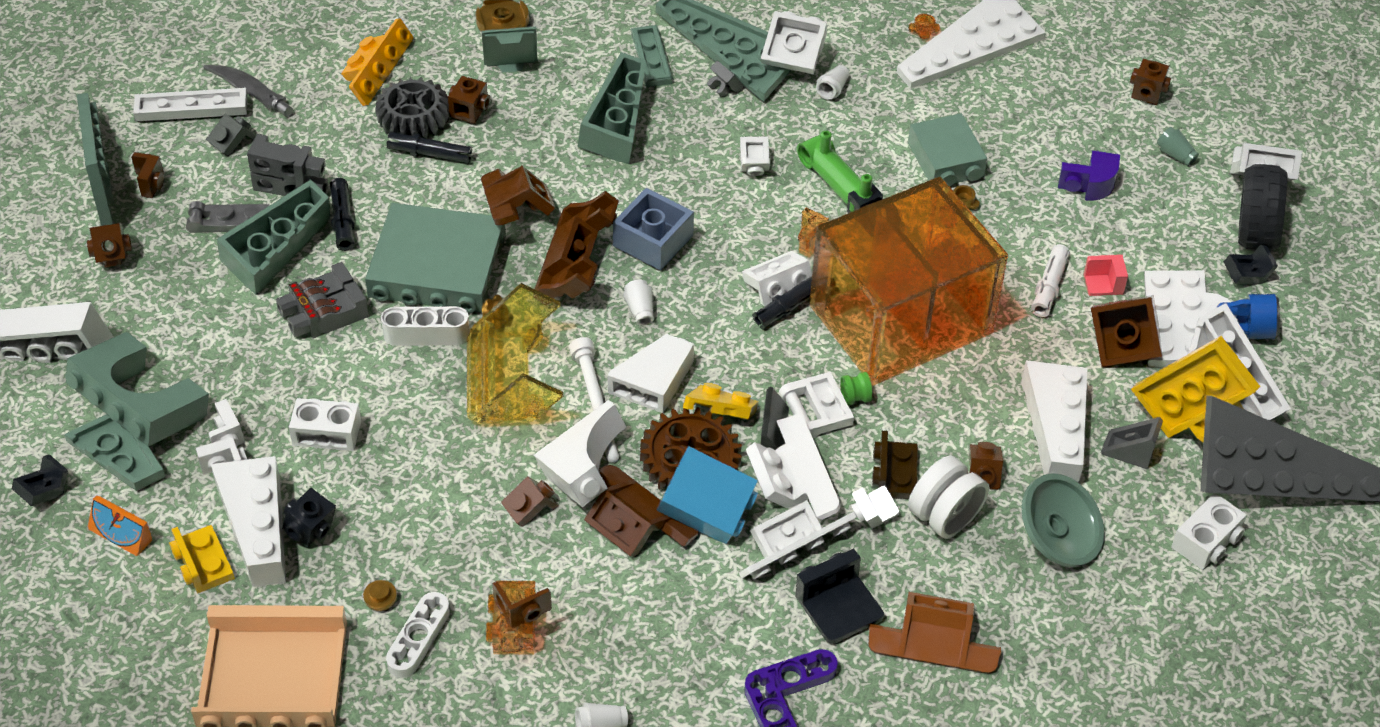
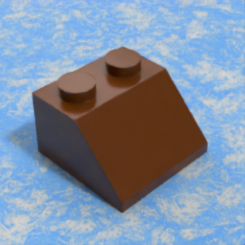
M1154 295L1103 303L1091 307L1101 367L1162 357L1159 322Z

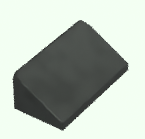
M768 387L766 390L761 445L776 450L780 446L785 445V440L777 420L788 417L789 407L773 387Z

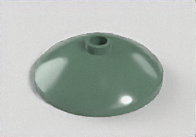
M1056 473L1040 476L1029 484L1023 495L1021 509L1026 532L1035 547L1049 560L1066 567L1082 566L1093 560L1102 548L1104 524L1100 510L1090 493L1074 479Z

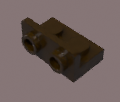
M882 430L880 442L874 441L873 460H879V467L873 466L872 485L878 486V488L885 486L894 499L909 500L917 484L918 444L888 441V431Z

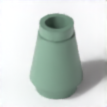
M1168 128L1157 141L1160 151L1187 166L1192 164L1199 156V153L1195 151L1194 147L1179 129Z

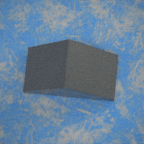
M1157 417L1109 430L1101 454L1148 469L1163 420Z

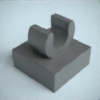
M716 61L710 67L716 76L710 78L707 85L713 90L721 84L720 88L716 91L720 97H725L728 94L729 87L736 93L744 87L741 81L719 61Z

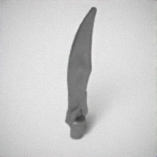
M203 66L204 70L218 75L235 88H246L247 94L254 96L266 108L280 112L286 117L293 113V108L286 103V97L276 94L252 75L227 66Z

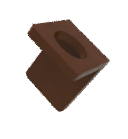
M498 581L492 583L494 601L511 629L525 622L535 621L542 614L552 609L551 592L548 588L512 604Z

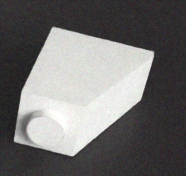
M665 334L610 370L607 375L608 393L664 413L694 362V343L688 342L683 338Z

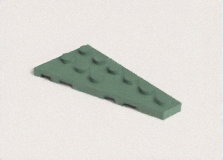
M659 0L656 3L657 14L715 62L719 61L763 102L791 72L790 69L761 63L768 31L695 0Z
M88 93L78 94L77 101L85 166L101 226L114 224L110 205L114 203L108 163L107 161L105 162L97 104L96 101L90 102Z

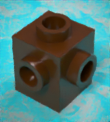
M1143 58L1139 69L1134 68L1131 75L1130 83L1134 84L1131 98L1157 105L1162 92L1167 94L1171 83V78L1167 77L1169 65Z
M461 76L456 85H452L449 91L450 117L475 124L483 110L486 111L490 104L487 82Z
M122 223L89 228L91 239L87 240L89 256L95 257L96 263L103 262L104 267L121 265V259L127 258V252L132 251L130 235L124 234ZM107 240L113 243L112 251L106 248Z

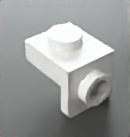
M740 137L741 172H747L751 176L763 175L764 171H769L768 137Z
M885 486L867 494L864 488L852 493L856 503L851 506L860 522L866 520L871 528H875L899 515V510Z

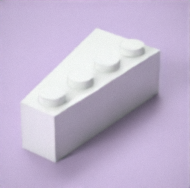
M91 302L0 310V359L23 361L25 356L41 363H51L52 359L67 360V358L113 338L112 333Z
M1026 360L1021 384L1023 391H1025L1026 404L1031 415L1032 428L1039 447L1038 452L1044 475L1051 473L1062 474L1079 483L1084 460L1087 368Z
M276 457L211 464L216 487L252 586L286 583L281 484Z

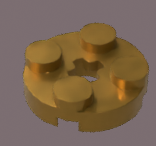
M484 0L483 6L480 9L479 7L476 9V24L481 32L484 30L527 27L529 23L528 7L521 0L520 3L513 0Z

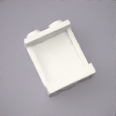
M1243 143L1242 147L1237 146L1234 148L1230 174L1244 176L1245 169L1253 164H1268L1280 166L1287 171V181L1298 180L1302 151Z

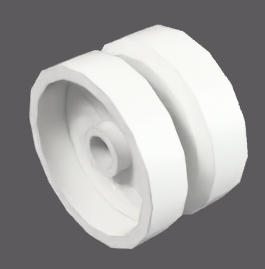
M949 455L937 461L924 473L910 495L908 508L920 520H929L930 528L942 538L948 539L966 527L981 510L990 490L989 484L975 473L968 474L967 466L956 457Z

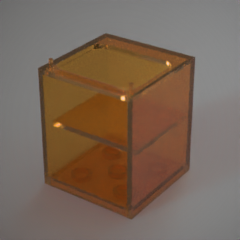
M939 176L816 227L810 307L861 372H867L871 385L874 386L993 334L1008 254Z

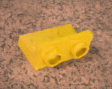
M212 525L183 536L178 527L171 529L174 541L169 542L170 548L176 561L179 559L183 560L184 565L180 566L184 581L186 585L193 583L197 594L235 579Z

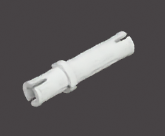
M1057 244L1053 246L1042 280L1036 285V297L1031 306V311L1034 310L1033 314L1038 317L1048 316L1053 300L1058 297V285L1070 256L1069 248L1065 245Z

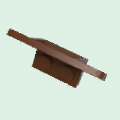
M520 166L507 174L500 169H496L481 177L495 225H504L519 220L516 207L521 206L524 202L535 212L540 210L547 216L555 209L547 185L524 166Z
M613 465L599 468V473L608 489L599 495L584 521L629 556L636 557L653 530H662L683 547L696 539L699 531L657 511L661 500L620 468Z

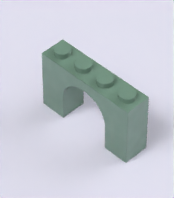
M128 332L67 358L66 383L148 447L201 421L207 416L209 393L189 378L154 393H136L117 385L145 370L147 347Z

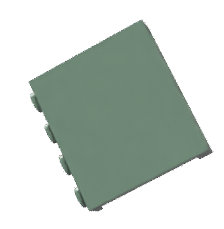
M391 203L365 278L368 297L378 301H399L407 305L456 306L465 309L468 313H482L483 298L499 244H504L506 238L505 224L495 225L492 215Z

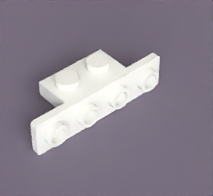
M806 500L754 527L750 532L764 559L739 572L741 578L751 574L753 579H756L771 571L768 565L778 560L782 565L798 556L795 550L805 546L809 551L824 543L825 541L822 536L832 531L835 537L851 528L849 522L857 518L855 512H852L822 528Z

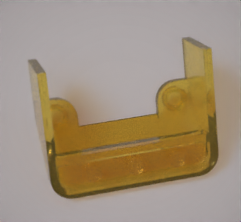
M521 283L473 325L467 338V417L469 420L478 424L533 422L564 397L563 391L528 375V353L541 343L543 339L542 322L560 307V301Z

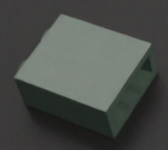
M962 113L910 124L908 144L932 189L941 186L949 187L955 183L968 180L975 181L985 176L987 157Z

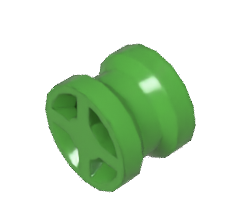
M859 372L854 377L849 375L841 376V393L848 406L853 405L855 401L859 400L864 403L872 401V386L867 372Z

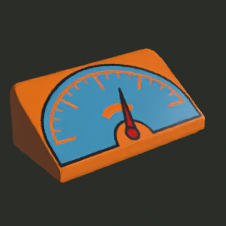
M96 495L93 498L88 529L138 556L152 541L148 523L101 496Z

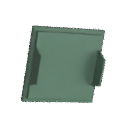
M536 27L482 31L484 65H487V67L498 66L502 73L522 71L526 63L538 61Z

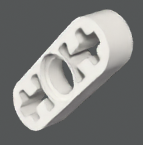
M439 592L427 593L418 602L387 653L388 670L393 676L398 678L409 677L419 667L449 617V602L445 595ZM436 604L440 605V610L435 609L432 612L429 622L427 620L429 617L428 607L434 608ZM417 629L425 630L428 633L426 638L421 641H414L410 639L409 635ZM407 647L410 649L407 654L409 663L402 662L399 666L396 663V659L402 660L407 653Z

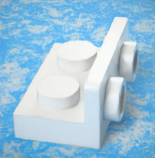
M793 251L742 271L744 282L758 290L760 302L763 306L772 302V298L776 295H783L812 276L809 260Z

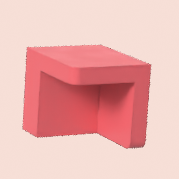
M1123 255L1088 256L1083 274L1088 294L1090 296L1123 295L1128 279Z

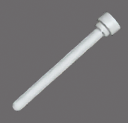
M581 337L572 341L569 349L572 359L581 366L594 411L604 403L592 363L595 348L590 338ZM614 439L605 450L606 458L610 463H615L619 459Z

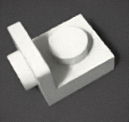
M227 399L215 403L218 416L213 419L217 429L209 432L211 443L233 437L236 447L245 443L241 426Z
M233 437L196 448L203 475L212 472L211 464L247 460L243 447L237 448Z

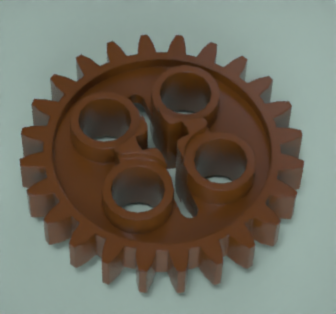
M700 407L695 409L694 414L689 413V410L683 408V414H678L673 408L671 409L670 418L661 413L659 422L652 420L650 429L644 430V437L641 439L640 461L643 462V472H649V481L658 480V489H663L669 485L688 446L738 470L742 458V444H738V434H731L732 425L722 426L723 417L720 416L713 420L711 419L712 413L710 411L705 416L701 415Z

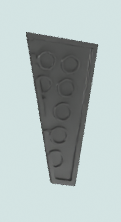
M1206 396L1200 492L1380 501V467L1221 399Z

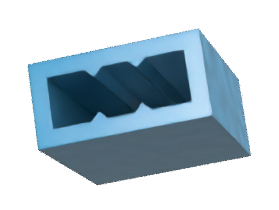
M688 446L657 511L719 542L727 544L732 536L736 538L739 536L744 526L745 520L741 516L745 508L748 510L752 508L758 493L753 490L758 480Z

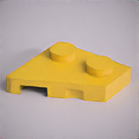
M704 383V385H699L685 396L683 408L693 410L694 405L699 404L711 408V413L749 419L756 413L759 401L750 399L751 395L744 392L734 391L732 394L722 391V387L717 384Z

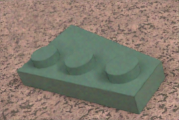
M107 414L64 434L67 443L135 491L165 477L163 468L150 448L119 423L113 421Z

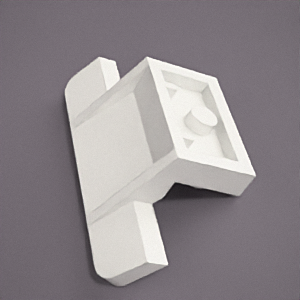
M794 415L777 420L786 443L785 445L774 450L754 442L746 449L765 499L785 508L793 507L809 499L816 517L821 520L840 510L839 498L803 416Z

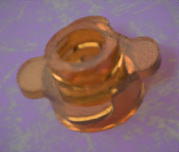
M919 14L915 17L914 23L909 24L908 29L910 32L917 33L921 39H929L931 34L940 31V25L936 24L933 16Z

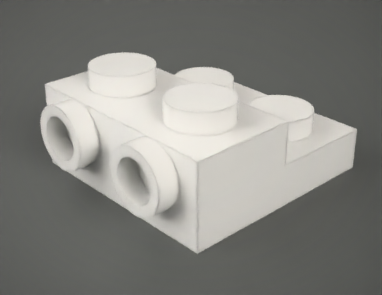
M775 11L762 52L761 63L814 74L818 57L822 53L826 39L827 22L817 17L806 18L797 16L789 11L782 13Z

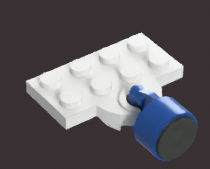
M1204 270L1144 272L1145 296L1154 295L1162 347V357L1148 359V367L1165 368L1186 356L1198 318L1225 303L1248 339H1275L1279 334L1280 303L1279 298L1275 294H1248L1247 299L1231 302L1219 294L1206 292Z

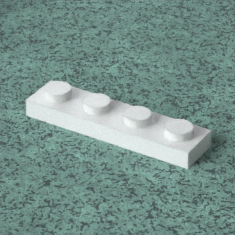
M246 88L135 94L133 114L135 121L223 116L225 113L229 116L247 115Z

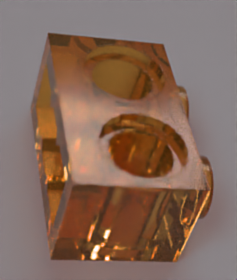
M498 581L511 603H516L536 593L535 581ZM489 594L488 614H493V622H487L486 642H492L493 654L534 655L535 621L525 622L511 629L496 605L493 594ZM508 631H515L514 633H511V634L505 633V632H508Z

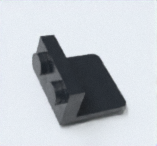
M854 548L844 553H836L829 560L816 566H808L797 574L795 597L823 638L830 644L870 627V624L875 625L884 618V611L859 578L861 557Z

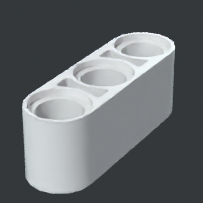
M390 307L381 315L384 340L390 345H462L470 338L468 312L461 307Z

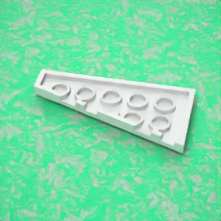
M983 0L897 66L896 73L912 89L1045 39L1046 32L1016 0Z

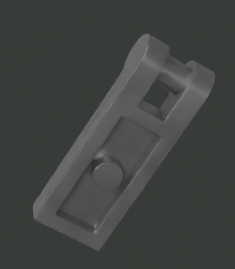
M193 201L189 204L188 214L190 217L187 219L186 229L190 233L229 232L270 205H205L203 202Z

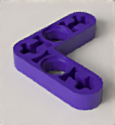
M819 649L749 673L745 679L744 692L759 726L797 727L783 697L831 681L837 672L838 661L836 656L829 650ZM821 661L823 665H828V669L823 671L821 667H816L817 662ZM806 670L810 671V677H807ZM787 671H794L798 673L800 679L795 683H788L783 680L782 674ZM755 682L765 686V696L767 699L762 701L760 690L754 688ZM769 709H775L782 714V718L776 722H771L765 719L763 714Z

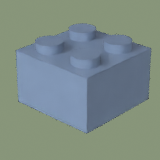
M645 188L613 221V246L661 271L692 238L694 211Z

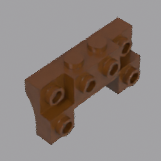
M604 191L590 201L570 203L563 208L533 291L534 296L547 304L554 298H560L564 294L573 299L582 292H588L593 287L596 280L594 275L598 265L589 258L598 231L604 227H610L617 218V213L615 212L619 203L618 199Z

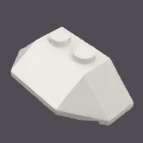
M1225 303L1199 317L1188 354L1222 336L1261 386L1255 393L1240 400L1244 410L1267 420H1272L1290 410V406L1228 305Z

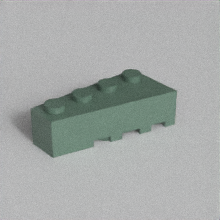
M623 52L620 53L581 122L577 147L618 162L629 164L646 67L645 60Z
M309 180L217 238L220 261L249 290L257 295L330 219L329 197L312 180Z

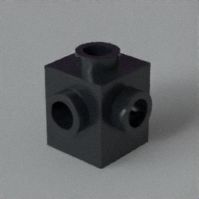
M310 488L298 500L294 498L287 504L283 511L285 518L282 529L291 539L299 541L308 547L316 539H323L329 532L336 505L313 488Z

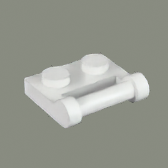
M831 372L785 384L779 390L781 398L785 402L787 401L793 415L804 417L812 438H816L822 433L853 425L854 416ZM799 395H806L817 420H809L798 398Z

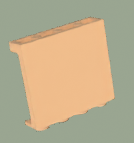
M208 606L207 619L210 632L198 705L191 709L196 727H335L347 628L344 606Z

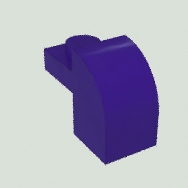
M1092 150L1089 166L1062 162L1058 188L1071 192H1086V201H1095L1107 197L1115 187L1120 154Z

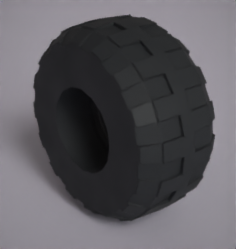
M1253 164L1245 169L1240 206L1238 244L1247 250L1255 251L1260 245H1267L1268 249L1272 251L1281 245L1288 174L1280 166Z

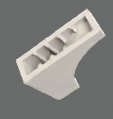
M608 400L534 454V457L544 475L581 507H584L608 489L599 473L600 460L610 442L626 428V425L615 404Z

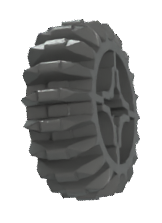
M410 76V79L407 81L399 79L397 84L390 82L389 87L382 88V93L377 96L375 112L380 127H383L385 134L390 131L410 136L420 134L426 139L428 133L436 135L438 129H444V125L448 122L449 104L446 91L441 89L440 84L434 85L432 79L424 82L422 77L418 80H413Z

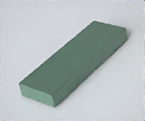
M657 25L631 28V36L637 57L646 61L644 73L645 86L654 87L672 84L671 72Z

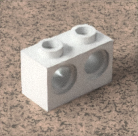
M297 398L289 424L292 446L354 451L361 425L359 404L347 401L335 402Z
M1214 493L1177 529L1171 548L1203 570L1210 562L1216 564L1220 561L1227 548L1225 547L1229 543L1235 545L1241 539L1245 532L1242 526L1247 514Z

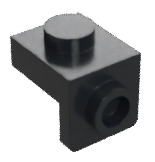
M1260 245L1252 255L1229 254L1223 261L1235 284H1263L1278 267L1267 245Z
M48 454L42 457L39 471L14 478L11 489L30 506H34L58 498L64 493L68 470Z

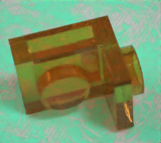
M806 207L802 211V229L798 235V240L800 241L799 253L809 258L828 238L829 218Z

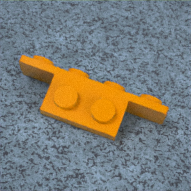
M401 18L394 20L385 35L369 36L363 39L359 44V49L348 59L347 66L341 73L347 81H352L349 88L362 106L369 105L414 39Z

